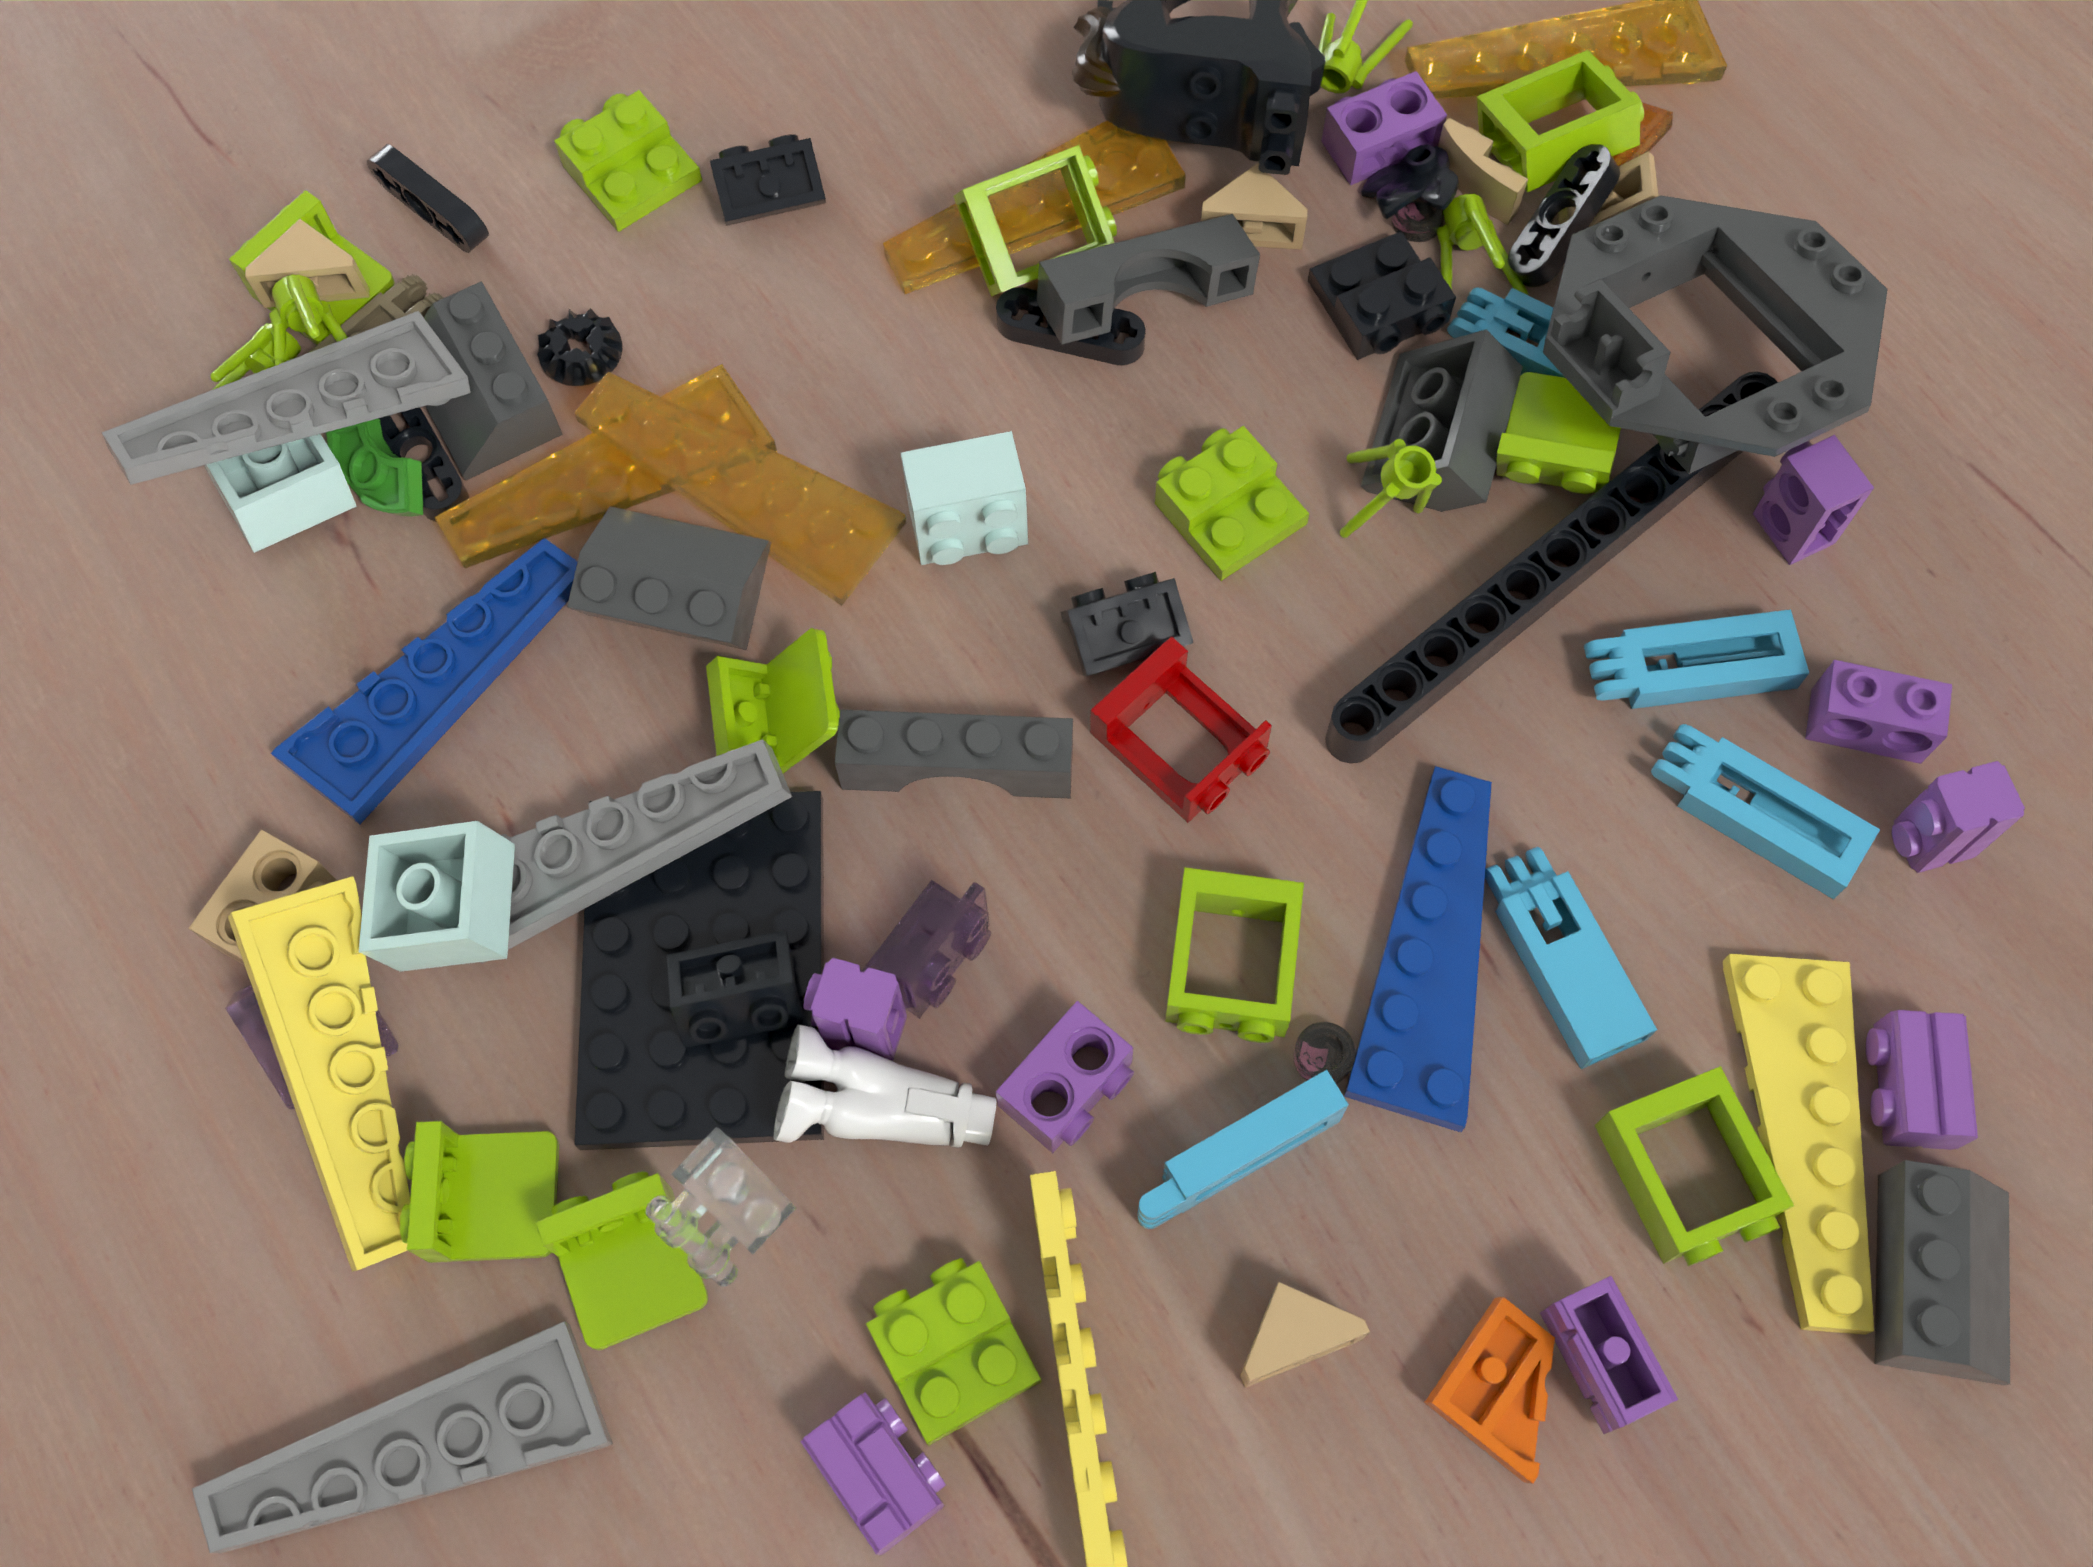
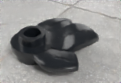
M1420 145L1411 149L1399 163L1385 167L1373 174L1364 184L1361 194L1363 197H1376L1381 214L1385 219H1388L1418 198H1421L1422 201L1433 208L1446 209L1457 193L1459 179L1457 174L1449 169L1450 160L1443 148Z

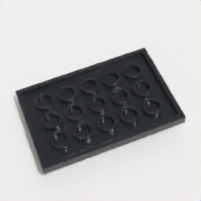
M821 791L791 792V798L585 908L575 1146L579 1150L782 1142L774 1140V1125L780 1098L789 1081L804 1083L824 1091V1080L800 1082L786 1079L785 1077L788 1051L797 1025L813 1027L820 1034L818 1027L811 1025L812 1012L804 1009V998L812 975L814 973L822 975L824 970L823 797ZM786 930L791 945L796 989L804 1021L801 1024L690 1048L684 1047L670 1009L666 955ZM819 1123L812 1124L795 1141L824 1140V1125Z

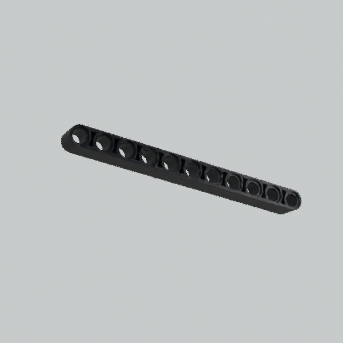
M1748 372L1736 379L1700 408L1699 411L1705 417L1778 382L1766 373ZM1658 442L1344 695L1333 708L1325 737L1326 746L1331 755L1339 761L1349 764L1360 763L1371 757L1743 451L1738 450L1688 474L1672 455L1668 456L1662 450ZM1669 466L1676 467V468L1679 469L1680 471L1674 470V469H1672V468L1669 467ZM1629 496L1636 497L1643 501V503L1636 502ZM1593 527L1600 529L1606 535L1597 534L1593 532L1590 528ZM1549 559L1560 560L1567 567L1556 566ZM1508 591L1521 592L1529 600L1516 599ZM1468 624H1480L1484 626L1489 631V633L1475 632L1468 626ZM1426 657H1441L1449 666H1435ZM1387 689L1400 690L1408 699L1404 701L1393 700L1384 691ZM1353 722L1364 727L1367 733L1357 736L1349 734L1341 725Z

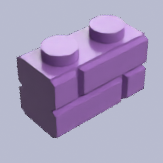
M1995 761L1972 767L1968 772L1961 770L1938 776L1928 786V789H1925L1894 820L1892 838L1899 854L1907 858L1911 869L1920 873L1942 867L1947 862L1953 864L1975 858L2024 816L2025 807L2005 765Z
M832 958L829 962H826L822 975L817 973L812 975L805 993L804 1009L812 1012L811 1025L818 1027L822 1039L828 1048L840 1050L847 1046H855L893 1061L907 1019L906 1009L895 974L869 967L865 972H862L858 964Z
M1896 1010L1890 1011L1873 1024L1874 1029H1870L1866 1037L1865 1050L1868 1063L1877 1066L1879 1089H1875L1872 1093L1870 1112L1874 1125L1882 1126L1883 1144L1886 1146H1922L1923 1148L1952 1150L1959 1149L1977 1139L1978 1133L1966 1016L1957 1013L1934 1012L1927 1014L1924 1011Z
M1612 1276L1571 1294L1540 1312L1548 1330L1555 1337V1343L1584 1398L1592 1400L1593 1404L1590 1409L1603 1434L1628 1425L1678 1400Z
M865 1392L839 1410L832 1418L827 1419L806 1435L800 1442L874 1552L881 1556L945 1506L936 1493L946 1486V1483L924 1452L915 1459L911 1458L898 1439L908 1429L886 1397L875 1405Z

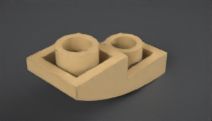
M1448 118L1443 124L1438 147L1443 148L1448 154L1450 160L1449 169L1455 172L1459 179L1458 189L1463 194H1476L1483 199L1487 213L1504 224L1509 225L1519 210L1528 179L1516 173L1509 166L1499 164L1489 158L1493 140L1481 135L1473 128L1466 127Z

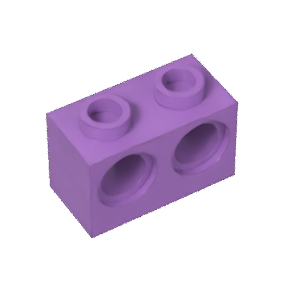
M1415 71L1398 79H1388L1376 88L1354 97H1344L1332 106L1327 107L1321 142L1351 186L1370 178L1385 167L1399 163L1411 149L1417 146L1431 145L1438 147L1447 114L1418 72Z
M1835 435L1813 445L1810 441H1807L1787 451L1780 459L1782 466L1779 471L1763 487L1765 494L1752 513L1789 565L1835 544L1874 489Z
M1833 660L1811 689L1805 739L1921 764L1947 738L1952 684Z
M1076 1001L997 1089L998 1107L1051 1153H1054L1063 1141L1072 1146L1092 1124L1094 1117L1089 1114L1090 1110L1104 1095L1108 1099L1113 1100L1132 1078L1134 1071L1129 1066L1132 1064L1134 1047L1079 1001ZM1094 1047L1102 1051L1107 1060L1098 1069L1085 1070L1077 1066L1072 1058L1080 1049ZM1044 1092L1058 1093L1067 1103L1065 1109L1055 1116L1039 1114L1034 1110L1032 1104L1035 1098Z

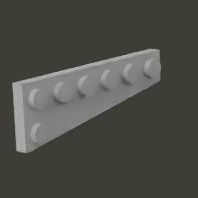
M416 311L102 432L109 451L130 485L422 406H439L452 398L471 393L468 376L421 313Z
M762 739L688 766L679 773L666 774L644 782L639 791L614 800L609 796L588 803L589 809L565 818L554 815L537 821L535 829L513 837L502 834L501 836L515 844L508 950L791 798V792L772 747Z
M564 1321L193 1488L192 1492L209 1552L220 1554L595 1451L613 1443L570 1324Z

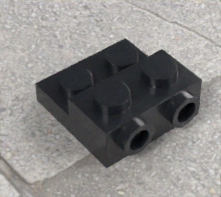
M1402 231L1319 264L1309 270L1308 282L1357 360L1373 353L1385 354L1397 347L1400 342L1421 333L1429 335L1437 332L1450 321L1456 300L1455 294L1432 259L1429 257L1421 261Z

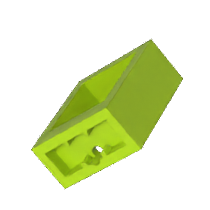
M1589 50L1477 96L1479 133L1493 140L1491 152L1503 165L1509 166L1516 173L1528 179L1525 188L1527 192L1554 182L1571 156L1585 146L1600 144L1605 146L1612 156H1615L1640 145V122L1644 119V108L1641 99L1634 91L1630 92L1616 78L1613 70L1608 65L1604 66ZM1582 100H1586L1596 110L1593 113L1540 135L1528 124Z
M1080 145L962 189L953 196L991 297L1035 280L1039 274V264L1015 272L988 199L992 195L1061 170L1087 245L1054 258L1115 243L1113 237L1117 236V227L1114 217L1107 206H1101L1095 186L1099 184L1097 170L1090 156H1083Z
M1184 867L1165 1022L1177 1023L1179 1030L1198 1035L1211 1034L1214 1028L1238 1031L1239 1038L1251 1042H1272L1274 1036L1285 1038L1291 1019L1304 889L1303 882ZM1194 911L1283 922L1274 1004L1185 993Z
M1721 1066L1613 1109L1594 1125L1663 1264L1681 1256L1684 1257L1688 1266L1702 1262L1724 1251L1719 1240L1738 1232L1744 1243L1779 1229L1780 1226L1775 1217L1794 1206ZM1707 1107L1757 1203L1686 1232L1638 1135Z

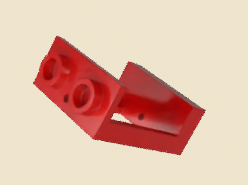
M1171 636L1090 710V733L1189 823L1201 810L1206 814L1213 812L1225 800L1230 792L1228 785L1239 774L1244 773L1246 776H1250L1265 762L1270 754V750L1267 747L1272 725L1265 720L1258 728H1254L1186 667L1188 650ZM1165 693L1220 741L1227 750L1228 756L1199 783H1192L1179 775L1128 728Z

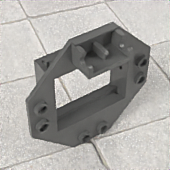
M1660 195L1571 236L1543 353L1609 426L1652 434L1658 440L1662 450L1668 456L1672 455L1686 472L1690 474L1738 450L1776 457L1867 413L1872 402L1888 289L1817 221ZM1703 274L1801 371L1706 417L1665 375L1671 352L1629 309Z

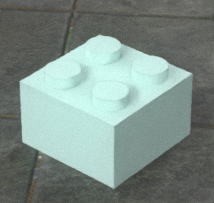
M1012 431L901 452L909 512L921 565L930 563L948 565L956 563L966 556L986 552L1004 554L1013 551L1018 546L1028 544L1026 487Z
M321 434L204 465L213 484L254 553L356 507L340 464Z
M479 821L369 836L358 952L399 972L507 959L515 844Z

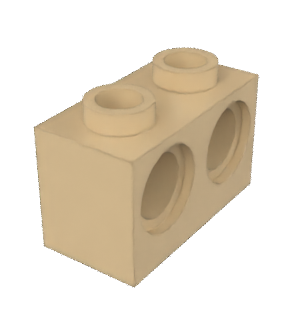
M261 830L198 914L189 929L211 947L244 965L228 919L231 912L337 880L319 861ZM297 874L295 881L290 887L283 891H278L280 883L286 877Z

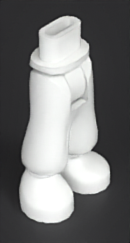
M797 1025L786 1061V1079L800 1082L826 1080L827 1082H833L838 1091H823L808 1084L789 1081L782 1092L774 1125V1140L791 1143L800 1138L812 1124L819 1123L824 1125L830 1135L846 1139H881L925 1145H950L956 1148H960L964 1141L986 1146L989 1144L996 1111L995 1097L972 1093V1085L969 1083H963L959 1087V1082L898 1064L855 1046L831 1050L815 1028Z

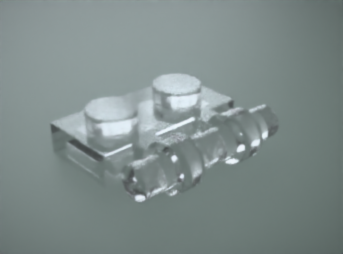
M716 1127L671 1173L685 1188L673 1202L663 1195L653 1198L646 1207V1215L655 1223L657 1236L672 1248L680 1247L688 1255L687 1262L689 1266L700 1277L704 1279L712 1278L719 1286L726 1287L734 1282L738 1275L737 1266L730 1260L732 1248L740 1242L751 1254H754L797 1207L729 1136ZM708 1211L717 1221L703 1234L698 1229V1220Z

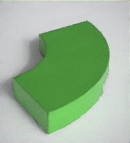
M379 418L326 432L328 447L340 464L347 484L360 497L362 503L375 510L399 516L413 517L423 515L422 463L410 458H400L391 452L383 439Z

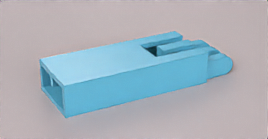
M1479 287L1471 290L1467 297V302L1462 304L1457 312V317L1451 321L1447 328L1451 337L1457 338L1487 329L1523 366L1521 375L1526 372H1533L1565 378L1543 353L1553 307L1514 288H1511L1505 299ZM1509 329L1515 333L1520 334V339L1507 333L1506 331ZM1530 339L1539 345L1536 347L1527 343L1526 340Z
M1791 609L1626 629L1620 637L1593 640L1584 645L1587 659L1609 658L1589 665L1591 678L1593 680L1615 678V680L1603 681L1594 686L1596 699L1604 701L1629 698L1631 709L1798 689L1809 674ZM1674 654L1678 668L1669 669L1666 659L1659 660L1656 665L1646 666L1644 658Z
M1681 724L1673 735L1676 742H1669L1662 752L1666 760H1657L1651 769V773L1656 779L1684 795L1677 807L1834 900L1849 884L1880 829L1722 737L1717 742L1689 725ZM1722 775L1754 794L1750 803L1748 804L1736 797L1740 790L1738 787L1733 785L1729 789L1717 782L1718 777Z
M1538 846L1525 853L1526 860L1533 874L1529 873L1519 856L1516 855L1505 860V868L1512 883L1508 882L1497 864L1486 868L1485 879L1499 903L1495 913L1580 1069H1584L1647 1041L1657 1031V1028L1569 871L1557 876L1544 852ZM1538 908L1544 919L1542 925L1545 931L1558 926L1564 938L1546 944L1529 911Z
M1327 1070L1323 1071L1165 1162L1164 1174L1162 1175L1164 1183L1144 1194L1139 1201L1137 1214L1139 1224L1146 1229L1158 1227L1339 1123L1349 1104Z

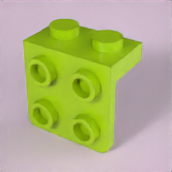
M307 190L300 194L292 203L285 206L273 220L253 238L247 240L229 258L250 295L260 302L245 277L246 267L299 219L303 220L354 258L369 287V297L328 301L333 316L340 326L380 292L382 294L386 293L395 283L388 269L337 233L321 201ZM270 307L268 309L270 311H273L274 309H276V307ZM320 322L318 325L320 334L316 338L309 336L308 332H300L316 345L331 334L323 322Z
M1526 372L1519 379L1506 433L1502 432L1497 451V476L1507 477L1512 481L1523 484L1542 483L1559 486L1574 493H1596L1609 483L1621 428L1609 426L1566 378Z
M810 628L768 664L717 656L706 665L716 756L763 739L772 747L781 771L785 773L836 734L840 711L835 701L831 673L832 656L828 651L826 633L823 630Z
M442 1121L416 1122L415 1141L409 1142L405 1151V1171L407 1178L412 1180L410 1204L403 1206L400 1216V1234L402 1241L407 1243V1250L429 1263L544 1258L549 1256L552 1252L543 1246L536 1222L552 1216L551 1209L557 1205L559 1140L548 1131L458 1135Z
M637 1172L627 1175L612 1184V1192L589 1200L588 1196H577L567 1199L551 1209L552 1216L536 1222L543 1246L559 1258L585 1343L594 1350H603L702 1309L708 1302V1292L673 1190L659 1173L649 1176L648 1172Z

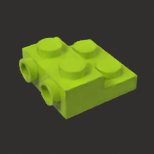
M640 90L629 96L622 93L611 96L605 102L601 113L586 122L582 119L569 121L562 128L560 137L554 140L564 169L618 232L703 181L698 165L671 136L668 122Z
M1244 425L1231 434L1226 428L1215 431L1203 443L1200 454L1189 461H1186L1182 456L1170 460L1160 470L1158 474L1159 480L1156 481L1155 505L1220 581L1307 525L1310 514L1276 476L1277 462Z
M963 1258L947 1263L930 1275L934 1286L912 1298L907 1289L889 1295L874 1305L873 1309L877 1317L866 1323L928 1446L1042 1382L980 1260L970 1266L966 1265Z

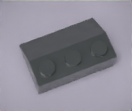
M478 282L433 303L424 319L468 376L471 393L452 398L439 406L426 405V408L464 480H469L563 435L545 393L483 282Z
M1487 329L1399 354L1372 448L1388 446L1396 439H1402L1406 446L1416 445L1424 448L1431 454L1435 461L1436 473L1441 476L1442 482L1433 489L1425 506L1426 508L1443 512L1487 502L1497 465V451L1501 434L1506 432L1523 366ZM1389 458L1369 461L1367 463L1361 487L1366 492L1378 495L1384 489L1381 482V470ZM1417 495L1410 499H1399L1396 497L1393 499L1414 504Z
M609 507L579 553L567 607L592 617L747 650L771 542L760 538Z
M1904 1160L1878 1175L1875 1364L2004 1386L2010 1384L2009 1192L1971 1170Z

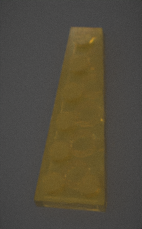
M1640 0L1411 46L1407 48L1405 57L1409 74L1417 71L1436 99L1479 96L1586 50H1589L1604 66L1608 65L1613 70L1616 78L1625 87L1676 83L1692 85L1697 82L1722 80L1727 68L1725 59L1698 0Z
M1107 120L1026 164L1028 165L1080 145L1083 156H1090L1097 170L1099 184L1095 186L1101 206H1107L1112 215L1184 189L1186 174L1166 140L1122 130ZM1061 170L988 197L1009 255L1081 228ZM956 203L883 243L885 257L904 295L979 267Z
M720 364L434 518L464 568H468L541 541L543 538L546 539L600 519L609 507L630 508L770 456L777 452V448L771 434L723 364Z
M610 372L603 377L574 412L579 423L738 534L769 540L771 542L769 555L841 606L906 524V515L899 510Z

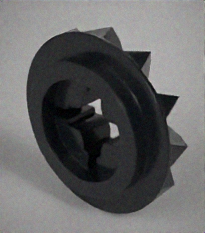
M591 308L585 314L578 315L569 309L566 318L560 321L549 320L547 332L538 335L539 351L536 354L543 370L553 380L569 386H585L602 380L616 368L622 356L623 344L620 333L610 317H599ZM576 339L579 342L586 340L591 355L587 351H581L578 348L571 350L568 340Z

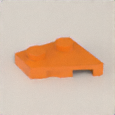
M1496 1297L1424 1403L1521 1481L1533 1484L1539 1475L1540 1463L1534 1462L1539 1421L1545 1422L1548 1394L1545 1389V1378L1552 1367L1555 1337L1505 1297Z

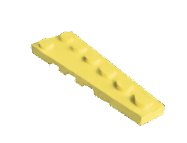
M348 877L231 912L228 919L352 1272L408 1251L407 1243L402 1241L400 1234V1216L403 1206L410 1204V1194L404 1159L399 1152L400 1135L395 1108L391 1106L386 1076L388 1066L385 1048L381 1047L376 1018L378 1007L374 987H371L366 955L358 952L362 914L354 877Z
M1729 954L1723 960V971L1736 1031L1742 1035L1748 1066L1745 1067L1749 1092L1754 1091L1761 1125L1757 1127L1759 1138L1794 1204L1793 1207L1778 1215L1777 1220L1783 1230L1782 1244L1801 1330L1866 1335L1874 1332L1850 962Z
M1056 1171L1030 1175L1032 1201L1086 1567H1128L1122 1529L1109 1531L1105 1503L1117 1502V1494L1111 1460L1099 1462L1095 1435L1107 1433L1101 1393L1089 1395L1085 1368L1096 1367L1091 1327L1079 1329L1076 1303L1086 1302L1081 1263L1070 1264L1066 1240L1077 1238L1071 1188L1058 1189Z

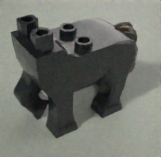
M1098 0L1097 8L1088 11L1087 14L1078 18L1073 28L1084 37V41L1077 53L1072 69L1073 81L1086 95L1099 97V106L1107 121L1122 130L1147 137L1230 148L1241 152L1250 161L1259 162L1258 170L1263 173L1287 175L1290 174L1291 166L1299 167L1307 128L1310 96L1321 88L1326 60L1324 55L1308 38L1300 22H1291L1289 24L1287 20L1297 0H1249V19L1211 15L1170 18L1169 14L1173 9L1191 0H1126L1117 8H1112L1113 1Z

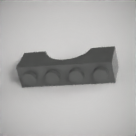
M1229 214L1039 262L1037 304L1062 345L1110 332L1112 313L1116 306L1125 298L1141 291H1175L1194 298L1206 307L1253 295L1260 253L1235 216Z
M840 710L835 766L842 790L899 792L909 783L921 779L963 777L995 784L1015 797L1071 799L1073 718Z

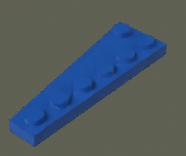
M543 538L484 584L477 594L466 598L447 613V622L424 640H421L419 637L415 638L401 649L404 653L401 658L379 675L374 671L356 684L359 689L356 693L333 711L328 706L279 744L271 754L280 764L360 825L569 601L578 561Z
M1435 766L1430 778L1344 1097L1462 1132L1468 1118L1492 782Z

